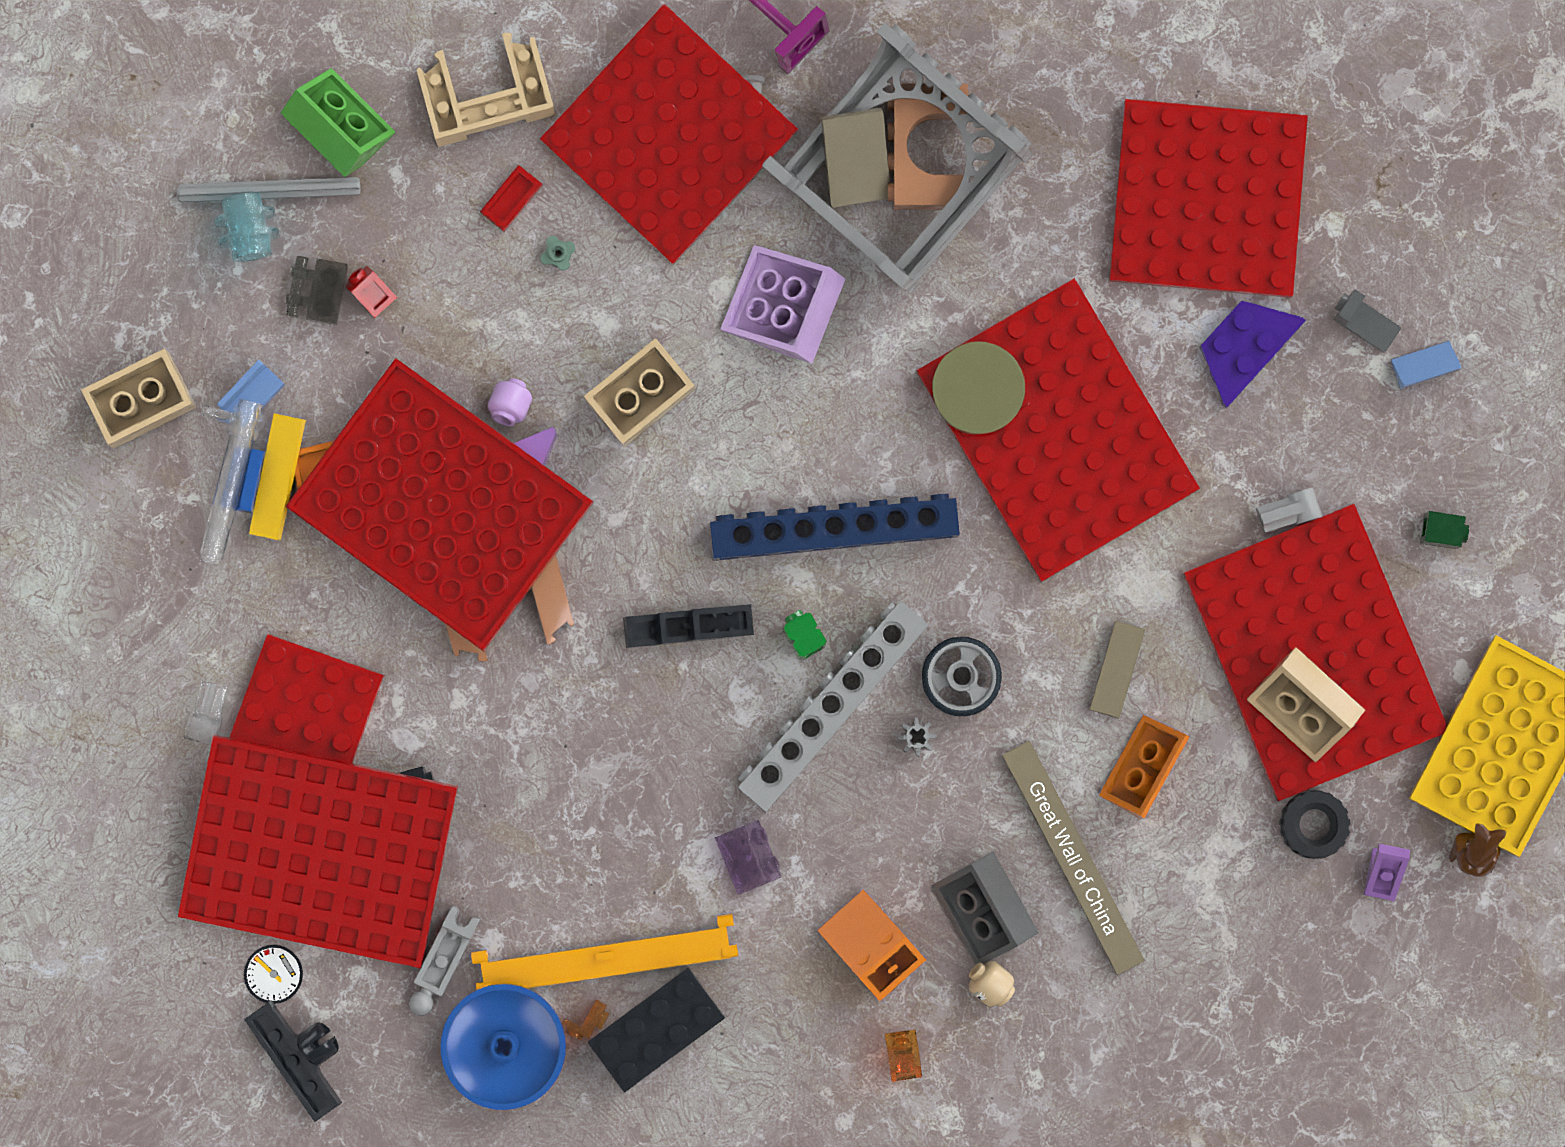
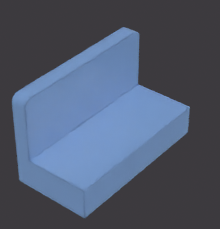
M258 360L217 403V406L244 429L278 394L285 384Z

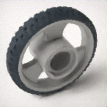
M953 637L942 641L930 651L923 664L922 685L926 696L937 709L952 716L965 717L980 713L995 700L1001 687L1002 672L996 655L986 644L974 638ZM958 647L961 652L960 661L953 663L944 674L934 672L933 668L938 658L946 651ZM979 655L985 658L990 668L991 682L989 688H982L976 683L978 672L973 665V661ZM964 668L969 672L970 681L968 684L959 685L954 681L953 673L956 669ZM947 686L958 693L967 692L971 698V705L957 706L943 700L938 693Z

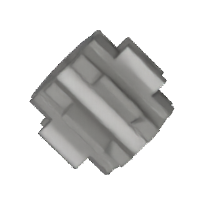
M915 718L914 726L912 727L903 723L902 727L906 734L899 736L898 740L906 741L907 746H905L904 752L912 748L915 749V754L919 757L921 748L924 747L929 751L932 750L928 741L929 739L936 738L937 735L929 734L927 729L931 725L930 722L921 726L919 725L918 718ZM911 730L914 732L922 730L924 732L922 736L925 741L924 744L919 742L914 745L911 744L912 736L909 732Z

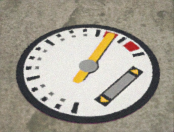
M267 945L259 948L249 957L244 969V980L247 989L256 999L264 1003L272 1000L274 1004L289 1000L300 988L303 978V969L298 957L290 949L280 945Z

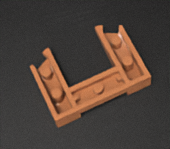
M556 555L531 587L547 645L553 644L556 641L552 634L566 622L571 627L574 625ZM446 625L455 656L459 657L460 650L479 654L478 661H488L486 650L483 652Z

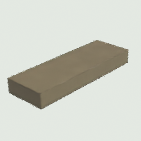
M1118 621L1114 622L1089 710L1120 718L1145 629Z

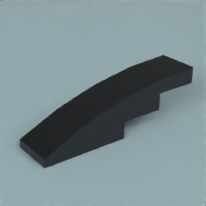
M751 604L623 617L626 648L754 635Z

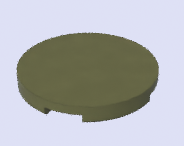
M970 342L956 347L941 360L933 378V398L939 414L949 425L967 434H987L1005 427L1017 415L1024 400L1025 380L1019 364L1006 350L987 342Z

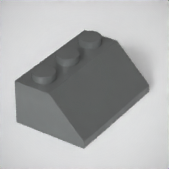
M994 851L931 885L975 965L980 962L984 964L1021 945L1039 933Z

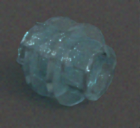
M257 192L242 193L222 199L223 214L216 216L214 223L216 227L227 228L228 234L218 239L220 248H231L234 262H248L271 256L273 253L270 241L280 236L278 228L267 227L266 220L276 215L274 207L263 206L261 194Z

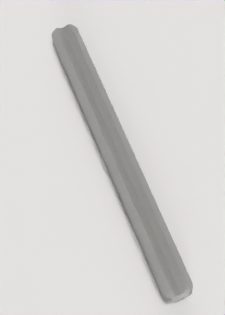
M358 177L180 184L177 195L179 202L353 196L360 194L361 184Z

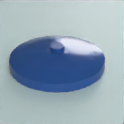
M496 984L486 986L469 994L452 1010L442 1032L441 1058L449 1080L465 1098L489 1109H516L536 1101L555 1083L565 1061L566 1037L558 1014L542 996L518 985Z

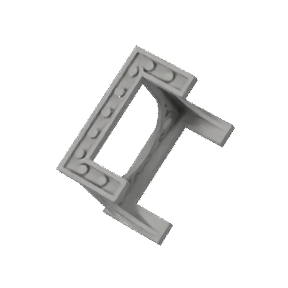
M884 22L877 31L882 41L873 60L827 116L869 110L896 99H918L937 106L955 122L961 132L966 149L965 173L960 187L952 199L895 263L805 185L825 161L821 123L784 166L771 156L762 166L782 184L794 191L873 260L901 288L913 294L920 286L917 283L919 278L1021 161L1026 164L1034 154L1029 149L1031 143L1023 133L1013 125L1007 129L1008 123L996 112L992 116L982 109L985 103L972 92L969 96L964 94L959 89L962 83L949 72L946 76L942 75L936 69L939 65L936 60L926 52L921 56L913 49L916 43L913 42L905 31L896 24L891 28ZM907 69L914 71L916 75V85L911 91H905L900 83L901 75ZM923 76L926 77V85L929 88L933 86L931 94H925L921 90ZM893 77V86L896 90L893 93H886L884 89L890 86L888 81ZM942 92L947 95V97H945L943 100ZM954 103L955 109L948 111L947 104ZM961 109H963V110L967 113V114L959 115V113L961 112ZM969 122H974L972 126L975 128L984 127L986 130H979L971 134L967 131L966 125ZM988 137L994 141V148L988 153H978L972 148L973 142L978 138ZM976 159L979 161L989 160L985 166L981 163L978 171L973 167V162Z

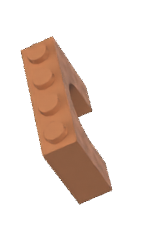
M901 83L905 91L913 90L916 83ZM923 83L921 90L925 94H931L933 86L929 88L926 83ZM962 84L959 89L968 96V84ZM942 92L943 100L945 97H947V95ZM918 99L888 101L887 110L893 111V123H888L887 140L893 141V153H888L887 157L888 169L893 171V183H888V202H893V210H942L957 192L964 175H936L922 171L909 157L907 139L913 129L925 121L952 120V118L937 106ZM954 103L947 104L948 111L955 109ZM963 109L959 113V115L967 114Z

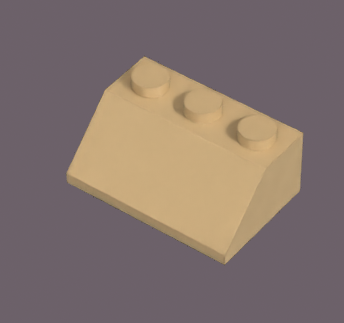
M1296 647L1247 698L1256 709L1315 762L1354 726L1365 711Z

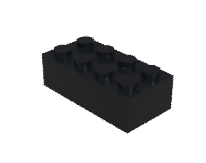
M688 967L590 1039L588 1044L625 1093L724 1020L725 1015L690 967Z

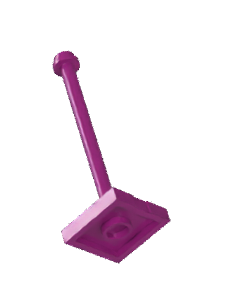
M749 0L787 34V37L774 49L778 57L779 67L787 74L830 31L826 13L818 6L795 26L767 0Z

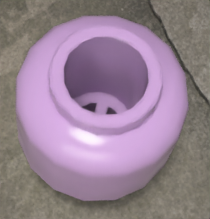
M510 378L509 381L498 382L487 405L489 412L492 414V419L505 426H513L515 423L522 422L532 402V395L526 389V384L518 379Z

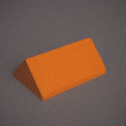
M1143 715L1099 796L1137 818L1144 819L1189 736Z

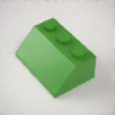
M332 68L296 89L280 112L344 177L362 167L395 134V131Z

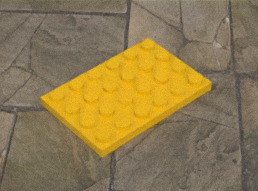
M1497 635L1493 636L1408 799L1475 834L1476 823L1483 824L1489 831L1505 830L1506 836L1498 844V847L1516 857H1520L1565 772V672Z

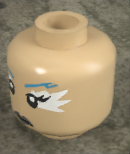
M989 961L985 964L980 962L969 973L971 978L969 991L988 1007L1003 1006L1015 992L1013 976L996 961Z

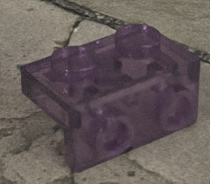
M759 820L715 837L738 895L781 878L779 862L771 851L767 833Z

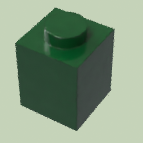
M1434 511L1424 513L1420 544L1450 549L1462 547V543L1467 542L1469 535V525L1465 524L1466 516Z

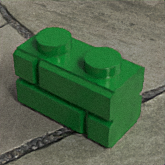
M800 609L785 618L786 624L783 632L789 643L793 644L792 648L799 660H804L825 648L827 640L821 630L817 629V623L811 613L806 612L803 614Z

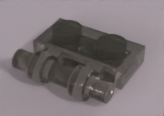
M297 256L295 267H291L290 277H292L290 294H286L285 304H287L285 316L298 318L299 307H306V320L337 325L348 264L317 258L315 270L307 269L309 258ZM305 280L312 281L310 297L302 296Z

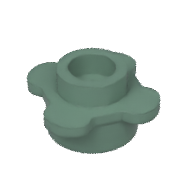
M550 236L546 240L547 248L545 253L541 255V261L544 265L551 264L558 267L561 271L567 270L570 267L569 260L571 254L576 249L575 245L571 241L563 242L558 240L556 236ZM557 250L561 251L560 256L555 255Z

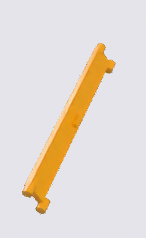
M733 915L717 916L719 928L491 962L488 960L487 950L471 952L472 963L481 964L483 982L476 983V990L496 984H512L532 988L738 957L737 944L729 945L727 927L734 926Z

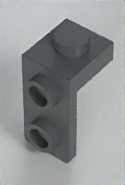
M1356 289L1349 296L1344 293L1334 308L1339 312L1333 320L1379 351L1386 352L1401 330V327L1364 303L1365 295Z

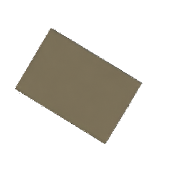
M876 108L821 117L828 196L831 208L888 199V183H890L883 110Z

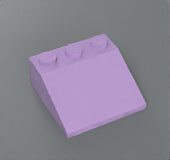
M754 245L720 330L783 355L812 364L845 278L831 267Z

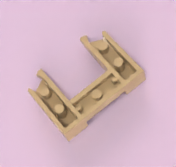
M502 33L516 87L464 102H457L443 50L434 54L439 63L426 74L420 67L417 69L438 147L467 140V135L520 120L525 119L526 123L556 115L535 37H530V44L524 45L513 43L512 33Z

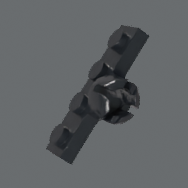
M272 1000L244 1019L314 1122L342 1103L320 1070L321 1064L335 1055L339 1049L335 1036L323 1044L319 1042V1039L331 1031L325 1024L317 1022L300 1034H296Z

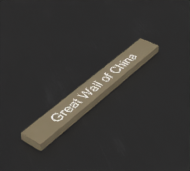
M1028 741L1003 754L1004 761L1115 973L1119 975L1144 962L1145 960L1031 742Z

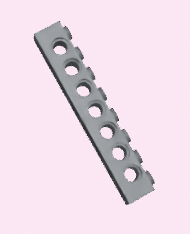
M902 601L897 606L892 602L880 615L884 621L877 629L871 625L859 639L864 644L857 652L850 649L839 662L843 668L836 676L830 672L821 682L819 687L823 691L816 699L810 695L801 705L799 710L802 712V715L796 722L789 719L778 732L782 735V738L775 746L769 742L758 756L762 760L755 769L749 765L739 776L738 780L741 782V785L738 789L765 812L770 809L929 626ZM887 627H896L900 631L901 637L898 642L888 643L885 641L883 631ZM867 650H875L879 653L880 663L877 666L870 667L864 663L863 654ZM848 673H854L860 678V686L855 690L846 689L842 683L843 677ZM828 696H834L840 702L839 710L832 714L825 712L822 707V701ZM808 719L817 721L820 726L819 733L814 737H808L802 732V724ZM786 743L796 744L799 748V756L794 760L785 759L781 754L783 745ZM766 766H774L778 770L779 778L775 783L768 784L762 780L761 771Z

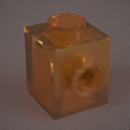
M916 1030L886 1033L885 1043L891 1082L921 1078L922 1070Z

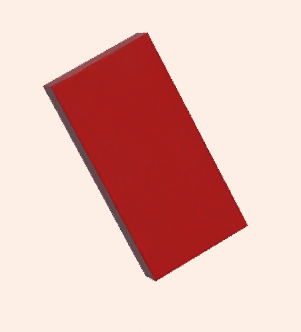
M518 165L482 208L480 213L505 232L543 184Z

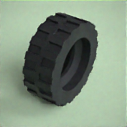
M1315 790L1300 793L1287 802L1288 804L1281 812L1282 817L1279 821V825H1281L1280 833L1285 840L1284 843L1295 854L1312 859L1326 858L1335 854L1340 847L1344 846L1345 840L1350 833L1349 825L1351 823L1350 819H1348V811L1339 799L1330 793ZM1312 809L1323 811L1330 821L1329 832L1319 840L1308 839L1300 830L1302 815Z

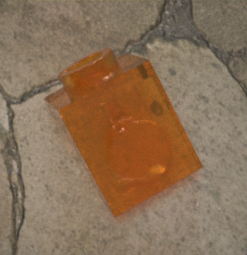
M596 999L583 1025L566 1017L562 1023L567 1026L565 1032L579 1040H582L584 1036L590 1038L595 1028L597 1027L602 1030L610 1013L605 1011L608 1004Z

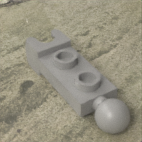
M451 907L414 981L415 984L422 987L421 991L414 993L409 999V1008L415 1015L424 1016L432 1010L433 999L431 996L433 993L441 997L443 996L481 919L477 917L472 918L467 926L462 927L457 923L459 908Z

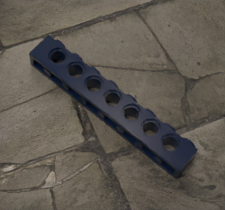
M949 494L930 495V501L918 502V497L915 496L900 498L899 504H888V501L883 499L869 501L868 507H857V503L852 502L838 504L839 509L826 510V505L808 507V512L796 513L795 508L777 510V515L765 516L764 511L746 513L747 518L734 519V514L716 516V521L710 522L714 561L957 538L960 535L956 498L949 499ZM922 510H930L935 516V522L929 526L922 525L918 521V513ZM895 512L901 514L904 518V525L898 529L891 528L887 523L889 514ZM860 516H869L873 520L874 527L870 531L863 532L858 529L856 520ZM833 518L840 520L843 524L842 532L836 535L830 534L825 528L826 522ZM805 521L812 526L813 531L810 536L802 538L795 533V526L799 522ZM775 524L781 528L782 535L779 539L771 541L765 537L764 530L768 525ZM740 527L747 528L751 532L750 540L744 544L736 542L733 538L736 529Z

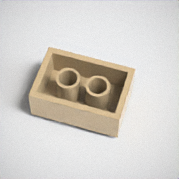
M655 338L584 395V399L619 443L626 447L694 392L695 385Z
M165 348L81 389L107 444L113 449L197 408L171 354Z

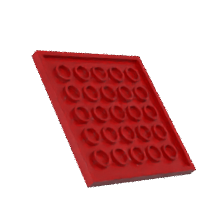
M664 3L543 134L540 140L672 264H675L764 168L762 166L769 156L773 158L799 129Z
M1125 99L1109 282L1292 298L1294 293L1308 115Z

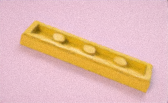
M276 413L273 415L249 534L274 540H281L288 509L285 506L289 502L306 422L304 419Z

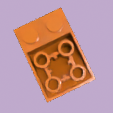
M864 889L817 930L879 1001L926 961L924 956Z

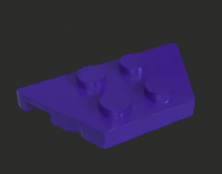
M1241 300L1201 344L1200 350L1208 364L1210 375L1216 384L1222 405L1225 408L1235 400L1306 321L1303 317Z

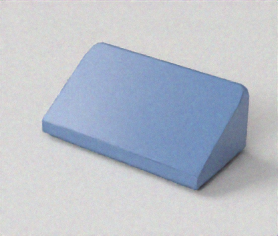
M1450 341L1391 360L1400 389L1461 369L1460 362Z

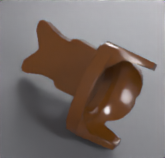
M1476 823L1475 834L1460 833L1456 836L1449 855L1450 862L1457 858L1459 869L1463 873L1473 875L1474 877H1484L1489 872L1492 873L1501 851L1498 844L1505 838L1506 831L1501 829L1489 831L1483 824Z

